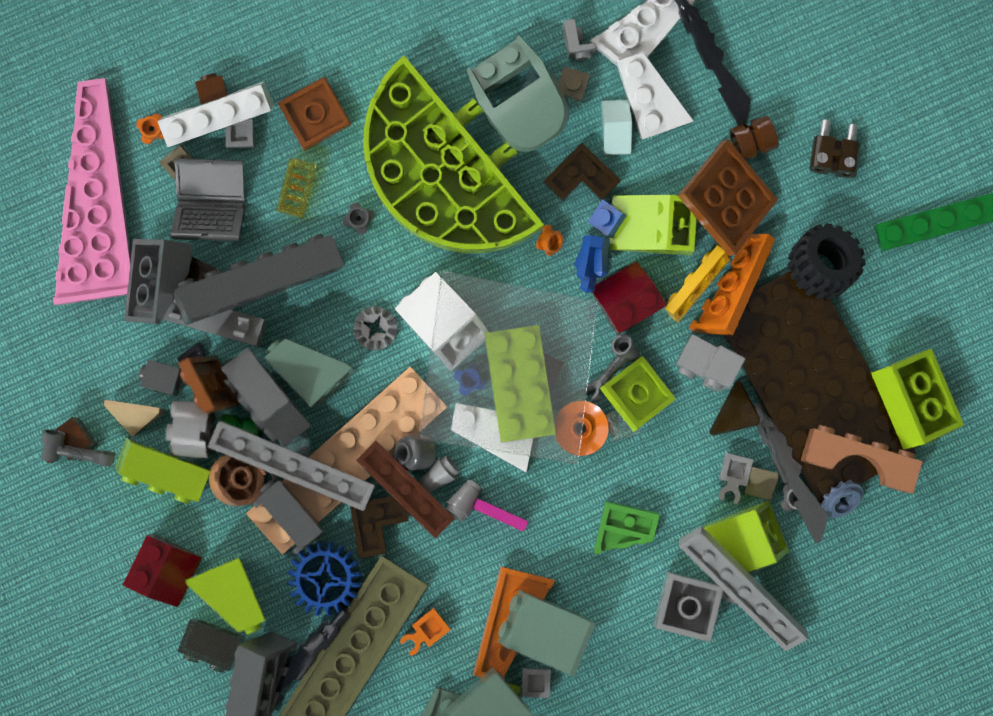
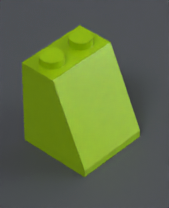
M769 500L702 526L747 572L776 563L789 552Z
M240 558L186 580L187 585L238 632L245 630L247 635L262 628L261 622L265 621V616Z

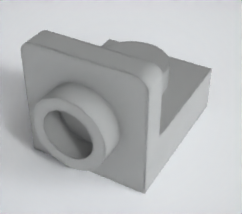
M575 19L564 20L562 29L568 59L575 58V61L590 59L591 55L596 52V43L579 45V43H583L581 27H576Z

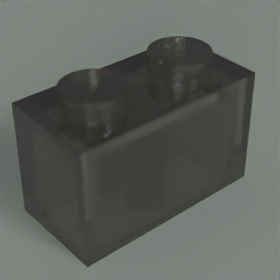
M194 617L188 622L177 652L183 653V658L190 662L199 663L201 660L209 663L210 669L225 673V670L231 671L234 668L235 652L238 645L244 642L245 636Z

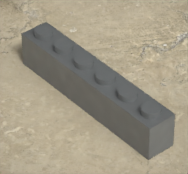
M318 234L309 238L306 244L298 246V243L289 244L282 248L283 252L273 255L272 252H266L257 256V261L247 264L246 260L240 261L230 266L232 270L223 273L220 270H215L205 274V279L195 282L194 279H189L179 283V288L175 290L173 295L185 326L338 272L344 266L333 236L324 237L323 234Z

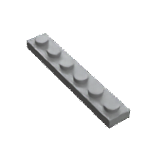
M220 420L208 445L209 448L364 511L375 486Z
M702 526L680 538L679 547L785 651L808 640V631Z

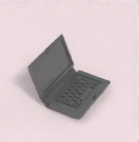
M175 158L176 195L178 200L170 237L176 240L239 241L245 214L243 161Z

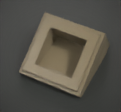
M752 467L744 494L771 500L779 473Z

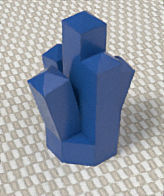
M584 236L581 250L574 263L577 269L576 276L581 279L580 289L585 293L594 291L597 278L609 274L608 250L610 241L603 237Z

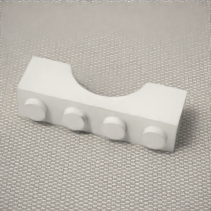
M265 81L217 100L170 114L157 122L167 147L269 112L274 108Z

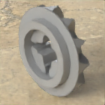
M372 306L362 310L355 318L353 331L356 340L363 347L370 350H381L394 341L397 334V323L394 316L387 309ZM381 317L379 326L386 334L376 332L369 339L371 330L365 325V322L374 324Z

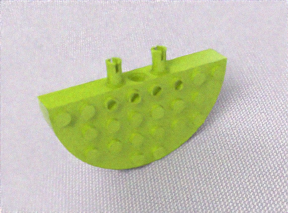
M402 56L384 75L370 101L363 135L364 157L370 179L377 195L390 215L408 232L422 241L435 247L460 253L478 254L507 249L526 241L540 232L544 224L499 169L518 154L517 150L505 142L492 154H485L465 130V126L480 113H483L480 105H477V102L472 98L455 114L451 113L408 59Z

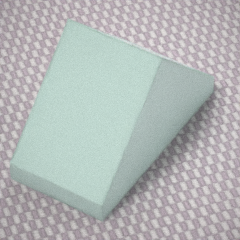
M601 101L604 156L630 155L632 118L629 101Z

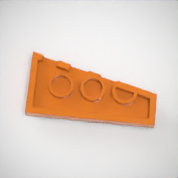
M751 234L730 264L733 267L731 271L722 276L716 284L719 289L712 300L707 299L701 307L704 312L698 322L693 320L688 327L694 333L734 334L774 244L775 239L770 234Z
M500 566L473 672L474 676L482 677L494 667L504 678L517 652L506 648L498 642V632L501 624L508 618L510 613L509 605L512 598L517 595L519 590L544 599L548 590L551 589L555 582L554 579Z

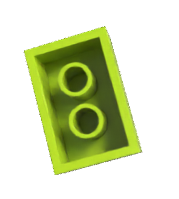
M932 348L910 355L871 373L903 450L926 444L964 426Z

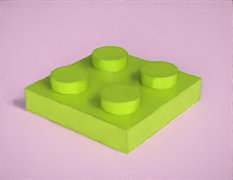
M643 356L600 388L633 432L676 400Z

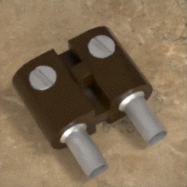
M822 120L820 135L815 136L813 139L809 170L826 175L834 173V176L844 178L856 177L861 144L856 141L858 126L849 124L847 139L839 141L836 140V137L829 136L831 121Z

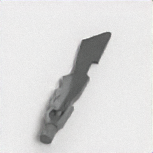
M758 402L753 406L761 419L760 424L756 425L763 444L764 446L768 445L772 460L783 483L790 484L798 501L794 502V505L813 540L816 543H820L829 515L800 479L799 475L802 466L792 458V448L787 446L786 437L778 431L773 420L765 414Z

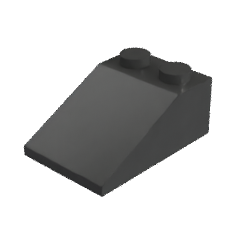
M133 239L124 321L151 324L161 323L174 300L173 294L179 288L178 284L183 282L189 273L192 261V244L158 239Z

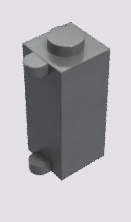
M271 480L260 489L262 495L257 498L253 505L257 508L262 504L297 545L292 550L295 554H298L325 531L283 480H278L276 483Z

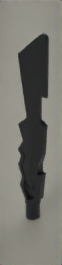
M674 0L678 6V14L687 34L691 33L694 38L695 47L705 68L713 70L722 87L717 90L737 125L745 123L751 99L722 64L724 52L715 45V35L710 32L708 23L700 18L698 8L689 4L687 0Z
M342 609L331 621L321 623L318 631L309 634L306 642L300 644L298 653L287 658V667L289 669L287 675H281L276 691L280 694L275 707L284 699L281 693L293 680L300 681L315 663L319 653L322 650L326 651L340 633L342 625L350 618V614L345 609Z

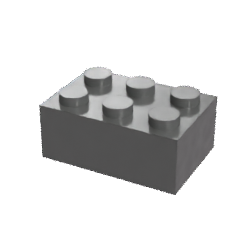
M248 347L221 368L228 377L224 382L234 394L236 393L239 402L251 413L255 423L261 430H264L273 442L278 439L285 447L311 426Z

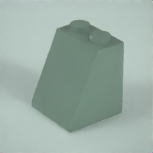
M287 339L283 341L276 340L266 350L269 354L265 359L310 407L315 409L356 372L346 363Z
M519 590L510 602V613L507 620L500 626L498 642L506 648L575 676L596 623L573 610Z
M494 667L487 671L443 711V716H533L530 708Z

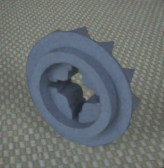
M848 480L846 483L840 481L838 486L835 488L831 487L830 493L824 495L825 500L821 505L829 515L828 517L840 518L854 511L862 501L863 489L852 480Z

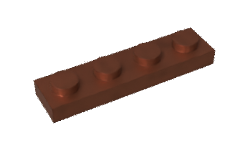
M377 441L356 460L434 539L455 519Z

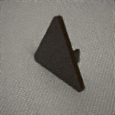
M736 381L709 431L711 435L716 436L760 424L761 419L741 382Z

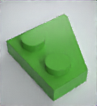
M605 500L593 553L600 554L602 551L615 548L622 549L633 544L653 542L660 514Z

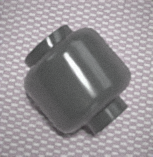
M406 435L399 440L395 448V458L408 471L428 469L433 465L436 458V447L433 440L427 435Z

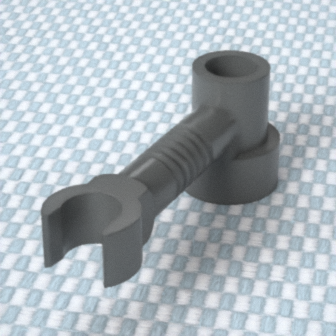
M621 334L614 338L611 348L617 356L598 379L587 384L583 389V393L587 396L593 390H596L591 398L595 403L603 398L604 393L600 388L614 377L626 361L634 362L640 356V350L636 347V343L626 334Z
M54 429L42 431L41 443H43L41 459L45 461L56 462L59 460V456L84 459L111 467L112 463H114L115 452L85 450L67 446L64 444V432Z

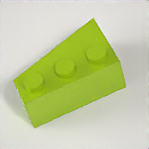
M127 437L114 467L118 474L122 475V481L136 486L138 482L148 484V490L161 495L168 491L175 494L174 499L190 504L191 500L199 502L210 474V470L206 467L158 451V449L151 446L147 447L138 444Z

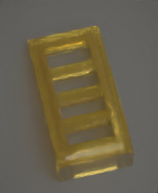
M296 157L289 159L276 211L300 218L304 217L318 167L317 163ZM295 167L308 170V175L294 172ZM292 178L306 181L305 186L292 183ZM289 189L303 192V196L288 193ZM286 199L301 203L300 208L285 204Z

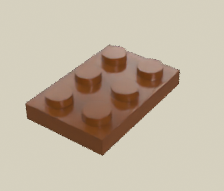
M217 355L187 358L178 363L181 368L180 374L183 381L190 385L195 394L193 399L196 406L203 410L205 414L232 409L241 404L237 399L236 393L234 394L224 382L228 377L221 369L223 366Z

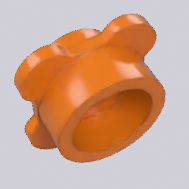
M155 113L152 116L145 117L144 119L141 118L137 121L136 126L142 134L141 140L143 143L151 144L153 140L164 139L157 122L162 118L160 114Z
M545 225L536 242V248L544 250L547 256H552L561 249L563 236L560 231H554L551 225Z

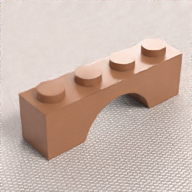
M819 425L818 429L809 430L801 461L822 468L833 469L841 459L850 455H858L866 458L874 465L878 472L881 486L904 493H914L923 462L914 459L916 454L904 450H899L898 454L888 451L889 446L873 441L870 446L861 443V437L848 433L845 434V438L834 435L835 429Z

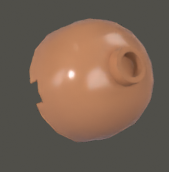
M224 454L211 467L209 475L210 488L215 497L223 504L236 507L252 504L262 495L260 489L266 485L263 484V475H266V471Z

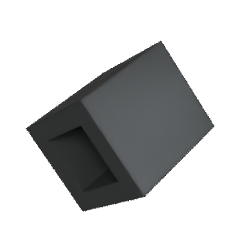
M148 360L146 365H142L139 373V380L142 381L140 386L177 396L182 381L181 369Z

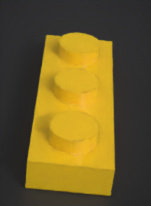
M717 245L713 251H708L704 255L699 268L686 277L684 286L680 291L673 293L668 299L665 310L677 323L680 322L730 261L728 255L721 247Z

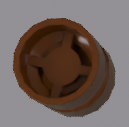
M767 115L752 120L750 126L743 123L729 130L732 145L745 160L756 157L758 151L765 154L779 147L775 128Z

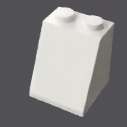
M436 272L424 279L420 286L413 293L404 297L395 308L450 372L485 341L484 333H489L477 315Z

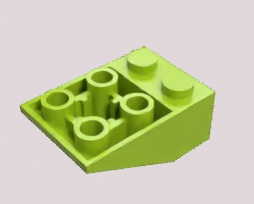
M678 195L612 196V205L627 216L614 236L610 238L609 250L689 256L694 253L696 217Z

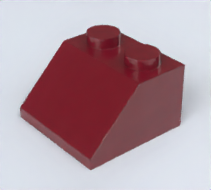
M637 261L595 285L594 291L591 292L617 336L667 306L653 281Z
M154 533L148 534L122 586L147 598L179 607L188 588L186 580L193 578L203 557Z

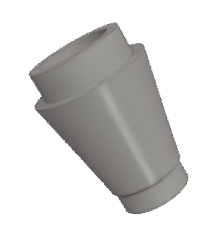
M446 455L442 459L439 457L418 482L430 493L455 480L456 475L460 471L451 458Z
M468 479L446 502L447 507L445 509L456 520L463 522L465 518H469L482 488Z

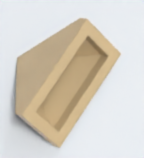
M110 400L104 401V406L132 437L161 417L165 410L163 408Z

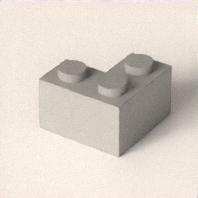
M692 334L689 336L674 365L680 368L678 373L689 379H693L696 376L704 381L702 384L704 387L717 392L731 387L745 358L721 345L716 347Z

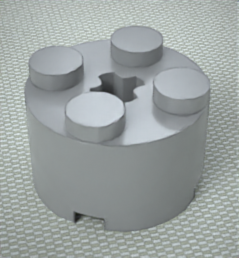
M173 401L171 404L173 424H168L166 430V440L171 441L170 455L209 458L213 449L209 448L208 445L215 431L212 421H216V412L205 414L203 410L196 406L195 402Z

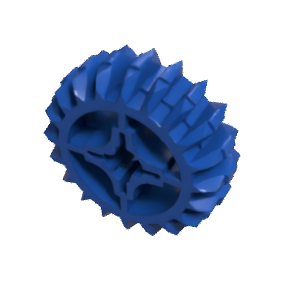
M318 541V550L315 551L314 546L309 544L307 546L308 555L303 550L298 553L302 561L292 559L291 563L298 568L297 570H288L287 574L295 576V580H289L287 585H296L297 589L290 592V595L292 597L297 594L301 595L302 598L296 602L298 606L303 604L304 601L308 602L305 607L306 612H310L312 607L316 606V616L321 615L322 608H325L327 616H331L333 606L339 613L343 609L341 602L348 607L351 605V600L347 597L348 595L357 598L358 594L352 590V587L358 588L362 586V582L354 581V577L361 576L362 571L353 572L352 568L359 565V561L355 560L350 564L348 559L352 557L353 552L349 551L343 556L341 553L344 550V545L341 544L337 551H334L333 541H329L327 549H324L323 541ZM325 555L324 562H322L319 571L304 570L312 558ZM333 558L343 565L347 578L339 576L333 571ZM326 570L329 573L328 576L331 575L333 581L327 582L325 587H323L318 577L313 576L322 575ZM303 579H307V581H311L316 585L317 599L307 592ZM346 586L340 597L325 601L329 587Z

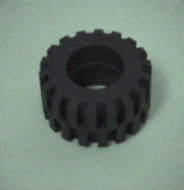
M826 223L824 226L819 224L809 229L792 247V251L788 256V259L791 260L788 263V269L793 271L790 276L792 280H797L796 286L799 289L804 288L806 290L805 294L809 296L815 294V298L820 300L823 297L829 300L842 295L859 279L864 271L862 267L865 265V259L861 257L865 253L863 248H859L860 242L858 239L854 240L849 230L845 232L843 227L839 225L834 228L831 223ZM818 254L826 256L832 262L835 270L825 266Z

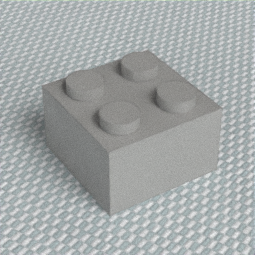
M666 571L653 626L661 630L711 642L723 589L718 584Z

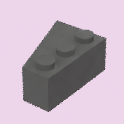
M270 631L238 645L235 652L234 671L230 679L231 688L229 699L226 703V716H272L280 694L276 691L281 675H287L289 668L285 666L290 650H296L297 642Z

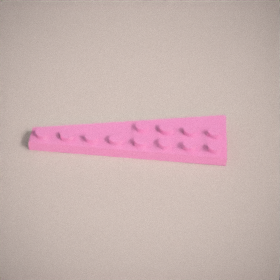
M105 78L81 81L77 84L74 111L76 114L75 124L71 137V159L68 164L69 176L68 185H66L62 216V238L58 252L60 256L55 278L57 280L55 297H53V302L56 306L127 295L131 251L108 82Z

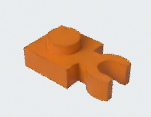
M433 607L412 624L416 632L404 635L400 643L403 644L407 640L414 641L415 647L409 652L410 656L419 651L423 641L430 647L448 633L451 628Z

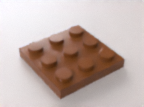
M728 139L720 142L678 194L682 202L728 256L737 254L778 200Z

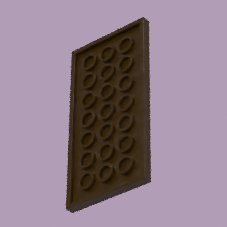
M791 270L752 291L734 334L724 335L731 350L745 358L741 366L769 418L773 420L778 431L786 437L787 446L792 448V458L802 466L800 473L811 493L821 505L825 500L824 495L830 493L831 487L835 488L840 481L846 483L848 480H852L854 483L861 484L876 476L878 472L869 460L858 455H850L841 459L833 469H826L801 461L810 429H818L819 425L835 429L834 435L844 438L846 433L862 438L861 443L870 446L872 441L889 446L888 451L897 454L899 450H903V447L871 371L830 299L826 300L825 297L821 300L816 299L815 294L810 296L805 294L806 290L804 288L799 289L796 286L797 280H792L790 274L793 271ZM914 447L904 450L914 454L917 453Z

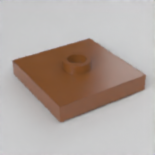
M325 77L278 102L304 152L352 126Z

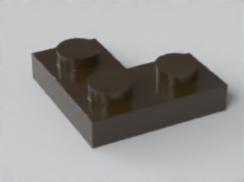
M583 143L544 180V184L562 201L581 183L602 201L621 182Z
M392 496L368 500L364 511L350 506L359 558L386 554L382 526L409 521L408 512Z

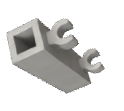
M174 298L163 320L185 326ZM228 310L186 325V327L260 348L268 321Z

